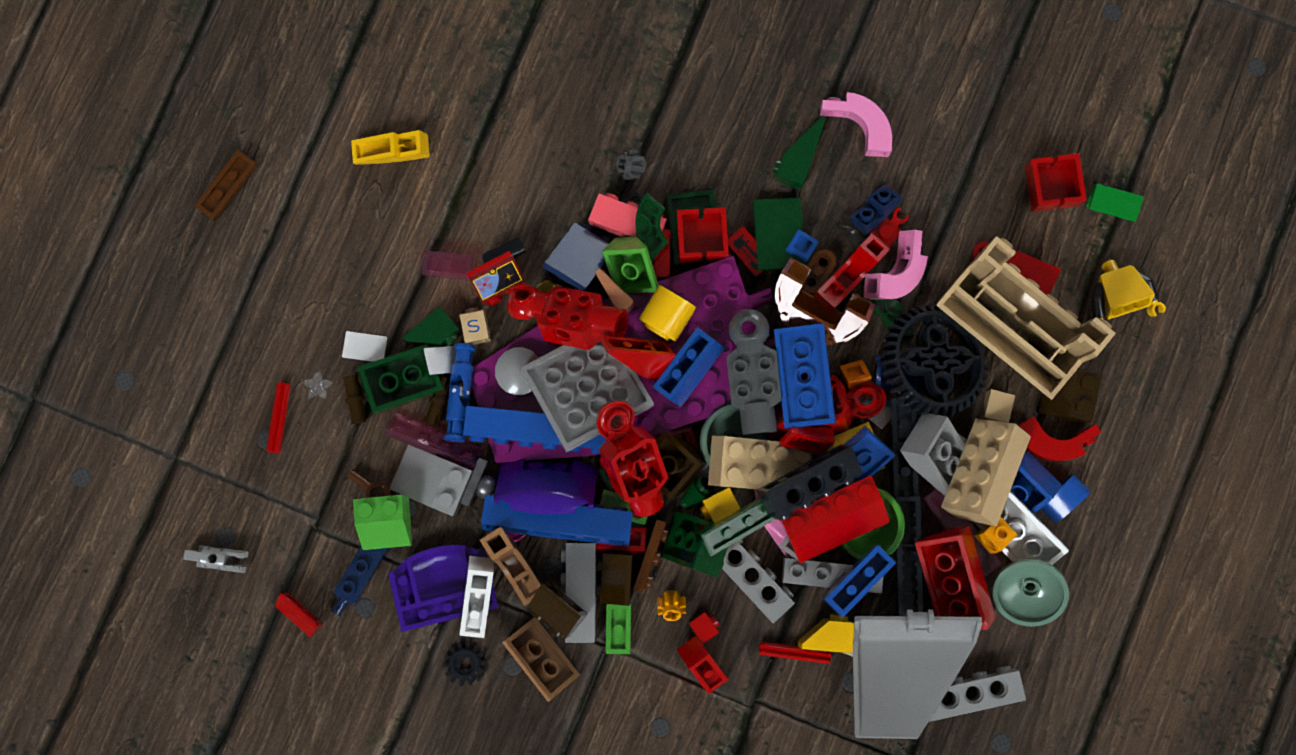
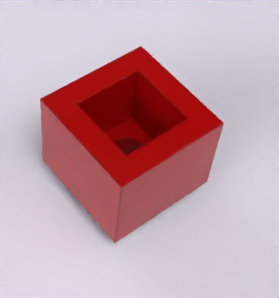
M703 611L688 622L703 644L719 633L716 627L720 624L712 613L707 615Z

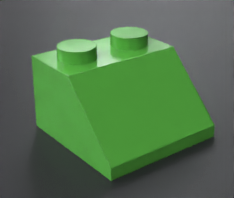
M636 236L614 238L602 251L611 279L625 293L655 292L658 282L647 246Z
M392 495L353 499L354 524L363 550L412 546L408 496Z

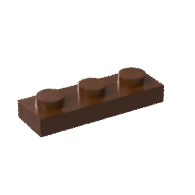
M237 149L194 207L216 222L259 165Z
M656 520L633 589L635 591L643 593L644 588L649 590L653 575L649 574L651 566H657L661 552L657 551L659 542L665 543L669 531L668 528H665L666 522Z

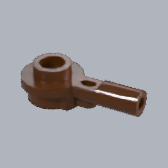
M354 469L348 473V478L366 490L367 498L391 496V490L387 484L383 482L371 483Z

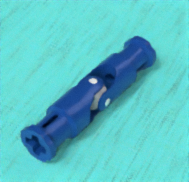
M457 343L454 345L456 356L451 370L446 413L448 426L447 434L444 435V440L450 442H464L466 438L463 436L466 406H469L472 385V354L476 346L471 344ZM461 381H463V387L459 386Z

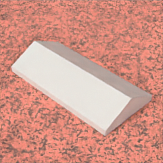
M1010 490L1001 517L1018 535L1002 551L1012 562L1023 559H1037L1053 565L1069 552V549ZM974 522L980 529L986 525Z

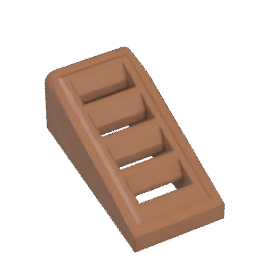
M598 269L596 271L597 277L613 306L625 309L629 314L636 306L635 302L602 269Z

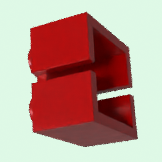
M1079 153L1060 155L1054 160L1053 156L1031 159L1025 165L1031 212L1053 210L1056 207L1057 209L1079 207L1087 200Z
M726 207L705 208L703 210V219H699V209L677 210L680 263L701 262L702 257H706V262L720 261L729 257Z

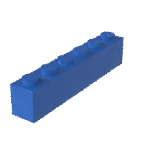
M466 406L463 435L470 436V441L484 443L485 438L494 439V444L508 445L510 440L518 441V446L532 447L533 443H540L543 449L557 450V445L562 446L544 413ZM599 435L570 451L581 452V448H590V453L600 454L599 448L606 438Z
M492 493V496L485 495L481 519L483 530L495 531L502 527L507 533L629 547L633 512L628 511L627 508L614 507V509H604V506L594 504L592 509H588L586 506H578L575 513L533 514L510 509V503L501 499L499 500V505L494 503L495 493Z

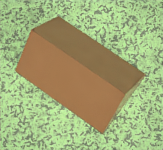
M536 618L530 620L502 642L548 702L580 676Z

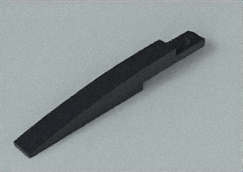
M890 399V449L896 455L890 460L891 496L900 505L905 522L902 541L894 551L897 616H906L907 609H912L913 612H923L922 566L915 546V542L921 540V504L918 493V472L909 465L900 451L917 423L916 412H911L912 405L904 406V399Z

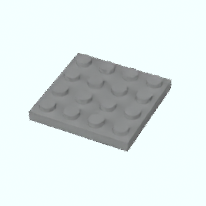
M601 341L590 350L563 345L520 367L524 378L566 453L600 435L597 430L596 419L599 409L604 404L612 401H624L631 405L635 416L654 406L651 397L636 372L608 354Z

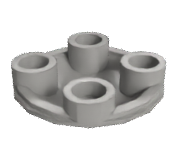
M516 347L505 351L499 357L495 366V377L499 386L513 395H525L532 392L520 367L539 357L532 350L524 347Z

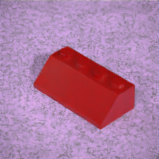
M872 476L844 487L829 496L820 498L807 508H799L793 511V515L785 520H779L799 564L890 522L883 499Z
M970 526L947 529L916 541L915 546L936 617H982L981 630L989 629L996 616Z

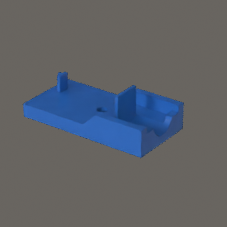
M824 323L774 329L785 429L836 424ZM807 373L808 379L803 380L801 375Z

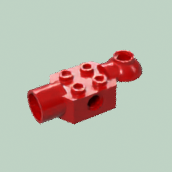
M520 284L514 287L507 301V310L512 317L518 320L536 317L538 327L546 342L590 350L600 342L601 335L624 337L627 331V311L625 309L605 306L601 294L557 285L544 293L536 287Z
M831 375L836 424L805 427L832 428L833 434L849 430L853 418L866 419L877 416L884 409L886 394L883 388L871 382L860 383L846 393L841 381L836 376ZM865 401H872L869 404H863ZM782 402L775 406L777 432L768 433L770 440L781 438L790 430L784 427Z
M612 401L601 406L596 419L597 430L601 436L606 438L599 448V452L612 488L625 502L629 503L630 509L635 516L647 517L657 513L664 506V498L660 489L669 478L655 438L643 427H633L635 415L631 405L624 401Z

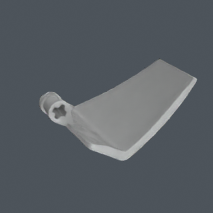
M907 609L906 616H855L853 635L855 737L918 739L976 645L982 627V617H934L933 610L913 612L912 609Z

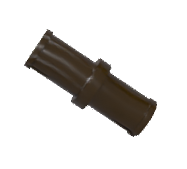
M358 374L342 377L347 396L345 403L349 406L351 425L367 422L363 407L365 399L364 395H361Z
M439 377L443 390L434 393L429 398L430 406L424 421L425 424L435 427L440 426L444 407L448 405L446 400L449 394L450 379Z

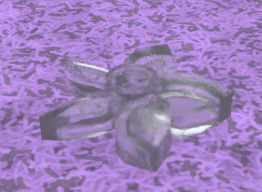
M319 371L314 374L313 380L303 381L306 387L311 388L308 392V399L315 397L317 394L321 398L327 399L325 389L330 387L332 381L323 380Z

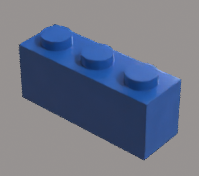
M697 327L654 384L653 388L671 402L682 407L725 348Z
M873 545L822 599L839 616L844 617L896 562L879 545Z

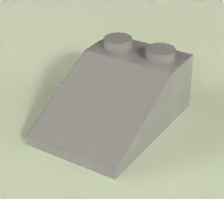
M928 413L920 417L900 451L909 465L945 496L965 445L948 417Z
M408 444L390 490L408 496L417 502L450 516L457 517L462 505L460 500L473 471Z

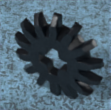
M461 642L457 643L458 650H455L452 646L449 648L453 653L452 656L447 654L444 656V658L449 659V663L443 664V667L450 668V671L445 673L446 677L450 674L454 675L451 680L452 683L460 679V686H463L464 681L468 680L469 686L473 685L472 678H475L478 682L481 680L478 672L483 674L486 672V670L480 668L481 665L487 664V661L480 660V657L485 655L484 651L479 654L476 653L479 648L478 645H475L472 650L470 649V642L466 643V648H463ZM467 657L470 658L469 664L472 666L471 669L465 668L461 670L459 660H465Z

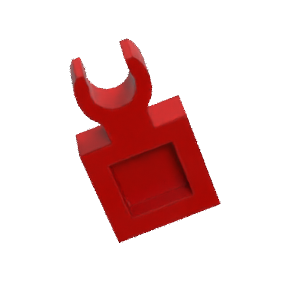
M897 208L892 214L891 220L886 218L868 236L873 233L889 248L899 237V231L901 230L898 226L906 223L909 215L903 220L898 219L897 213L901 208Z

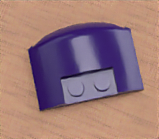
M525 458L514 462H505L500 467L494 503L499 505V500L501 499L510 503V509L533 514L575 513L576 507L588 504V509H592L594 506L597 469L573 459V464L541 463L538 461L525 462Z
M465 545L435 547L407 558L394 572L392 570L388 575L401 632L462 617L469 556L487 558L485 550L480 548L477 550ZM493 582L488 610L498 608Z

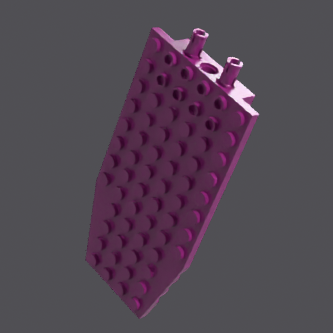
M734 256L658 281V286H663L697 307L677 341L671 339L667 341L644 327V323L639 320L654 292L626 293L635 302L636 306L628 314L625 338L666 341L676 356L698 327L725 348L682 407L671 402L653 388L658 379L649 380L636 373L651 397L654 406L636 415L633 427H643L650 435L656 436L664 433L666 430L671 431L707 419L718 408L731 404L727 355L737 349V346L730 338L728 332L729 323L732 317L739 311L745 309L754 310L755 308L774 303L770 288L752 295L746 294ZM610 298L603 300L605 306L614 307ZM749 322L745 323L742 327V332L746 335H751L756 330V326ZM537 326L474 366L471 386L478 407L544 413L533 392L525 395H513L503 390L495 377V366L499 357L505 351L512 348L524 347L532 350L540 358L563 345L544 341ZM775 338L766 340L764 345L776 350ZM488 438L496 463L514 462L525 458V461L599 455L590 453V448H581V452L568 451L566 453L563 446L557 445V450L543 449L540 443H533L532 447L518 446V441L510 440L508 445L494 444V439Z

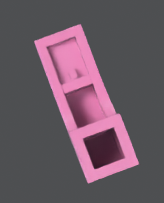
M847 92L844 101L835 97L822 100L820 116L849 118L860 125L865 135V156L889 157L892 152L891 127L884 112L873 101L859 94Z
M899 231L896 263L887 274H865V299H897L907 295L918 285L925 272L928 256L921 255L922 231Z

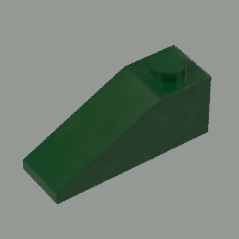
M821 117L784 153L782 161L777 159L772 172L777 174L775 182L802 190L826 118Z

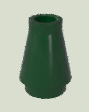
M705 476L694 478L685 494L680 498V504L687 510L691 509L693 506L711 497L714 486L708 485V478Z

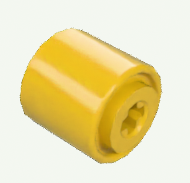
M659 285L639 320L644 323V327L667 341L669 339L677 341L697 307Z

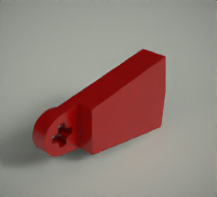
M988 241L980 242L974 246L971 252L972 260L980 253L978 251H982L989 243ZM1014 250L1016 253L1006 263H1012L1017 266L1023 277L1034 280L1040 286L1039 290L1045 295L1050 294L1062 269Z

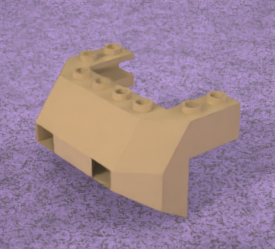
M996 236L960 274L941 297L937 306L1052 400L1083 362L1097 357L1116 333L1111 330L1112 326L1102 318L1098 319L1095 317L1083 324L1077 321L1078 317L1070 310L1065 311L1061 308L1055 297L1050 294L1045 295L1039 290L1040 286L1034 280L1026 279L1020 274L1021 271L1017 266L1012 263H1006L1016 252L1012 249L1013 246L1009 241L1004 238L999 239ZM979 298L986 305H988L992 309V311L990 312L989 310H987L978 301H976V299ZM1029 340L1043 350L1046 355H1042L1028 343Z

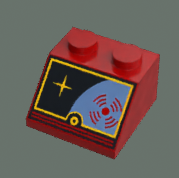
M510 251L466 273L484 306L489 304L492 307L502 302V297L511 294L514 287L526 284Z

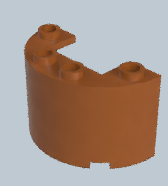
M790 257L778 278L775 290V301L784 324L789 328L824 323L827 345L842 341L846 342L857 336L868 324L875 304L854 293L843 312L835 308L830 313L811 294L801 289L811 268Z

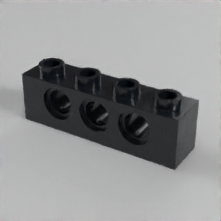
M840 444L762 486L757 491L768 516L785 520L793 515V511L813 505L814 500L820 496H829L835 492V488L855 482L856 477L863 474L852 446ZM832 467H834L835 473L833 477L830 478L829 471ZM811 478H813L814 485L811 489H809L808 482ZM792 489V491H793V496H792V498L788 501V500H787V493H788L789 490Z

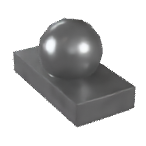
M481 458L477 460L460 500L461 504L471 507L476 495L485 499V495L492 496V493H495L497 481L492 476L485 475L490 462Z

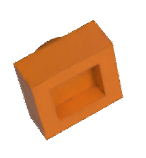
M863 360L840 366V374L848 389L860 383L871 382V374Z

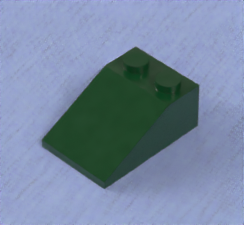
M428 344L357 367L373 416L394 410L443 390L439 375H430L424 353V348H429Z
M674 511L665 543H663L660 550V557L717 578L723 568L724 557L729 547L710 556L699 532L715 523Z

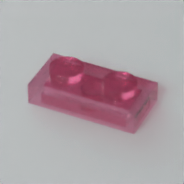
M425 250L422 275L470 281L466 273L472 270L473 256Z

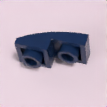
M884 184L867 197L866 205L850 216V223L864 234H869L896 208L901 201V196Z

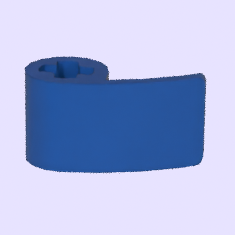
M1070 474L1061 482L1062 486L1054 499L1041 508L1055 523H1058L1091 492L1074 474Z

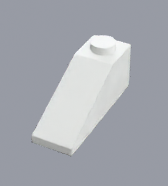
M469 556L460 636L484 638L494 572V562L491 558Z

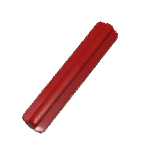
M284 382L276 384L266 451L269 453L277 454L281 451L291 388L290 384Z
M763 641L760 642L758 650L759 654L764 656L824 664L831 662L832 655L830 651L806 650L798 646Z

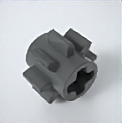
M629 149L628 152L623 151L622 155L618 157L616 167L619 173L624 174L623 179L634 180V178H640V175L644 173L646 161L644 156H639L638 150Z

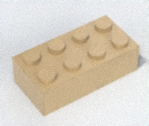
M976 418L941 507L958 519L997 526L1031 436L1014 423Z
M712 436L708 485L759 489L811 461L813 454L782 446L779 444V441Z

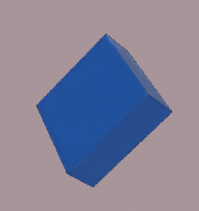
M798 229L785 251L806 263L819 241Z

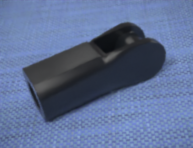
M517 237L485 252L482 259L484 263H487L510 251L514 259L526 253V250L520 238Z

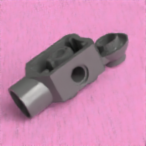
M745 309L735 314L729 323L728 331L731 340L737 346V349L727 355L731 405L733 408L740 410L742 435L777 432L775 406L782 401L777 352L764 345L769 336L770 327L765 316L753 309ZM745 323H753L756 326L753 334L746 335L742 332V327Z

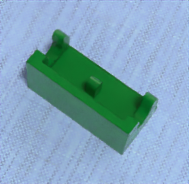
M1092 184L1086 207L1092 211L1136 222L1144 196L1101 184Z

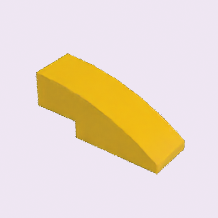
M420 130L402 134L392 132L351 141L353 164L355 165L402 162L430 157L428 134Z

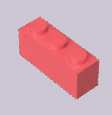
M605 193V195L598 194L588 219L589 225L620 237H637L635 221L639 205L628 201L627 204L618 201L619 198L610 193ZM663 214L660 220L662 233L666 226V219L663 218Z

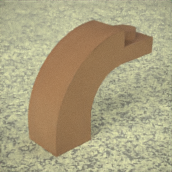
M499 527L480 539V542L491 560L503 571L523 605L527 606L541 586V583L516 543L504 528Z

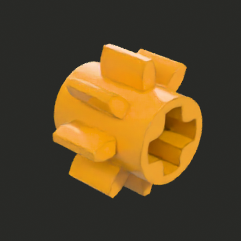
M675 590L664 592L662 598H657L658 615L663 614V618L667 621L680 619L681 614H686V597H680V593Z

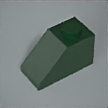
M439 307L403 336V339L409 344H428V346L443 347L446 344L450 346L459 338L458 334L461 331L444 310Z

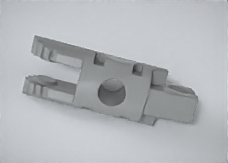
M199 545V551L185 550L183 559L197 561L196 567L245 573L246 567L230 564L232 556L245 558L248 557V551Z

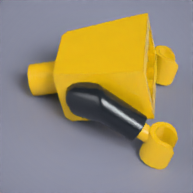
M1109 260L1102 265L1104 274L1100 276L1098 284L1094 286L1092 296L1093 318L1103 319L1106 316L1107 320L1146 307V311L1151 317L1156 316L1155 307L1158 308L1159 313H1164L1166 307L1163 303L1158 302L1159 295L1152 278L1137 271L1131 265L1119 269L1115 260Z

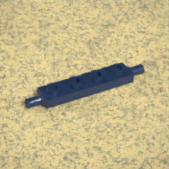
M360 546L333 591L337 598H339L332 610L333 613L341 616L347 604H357L390 548L363 550L362 546Z

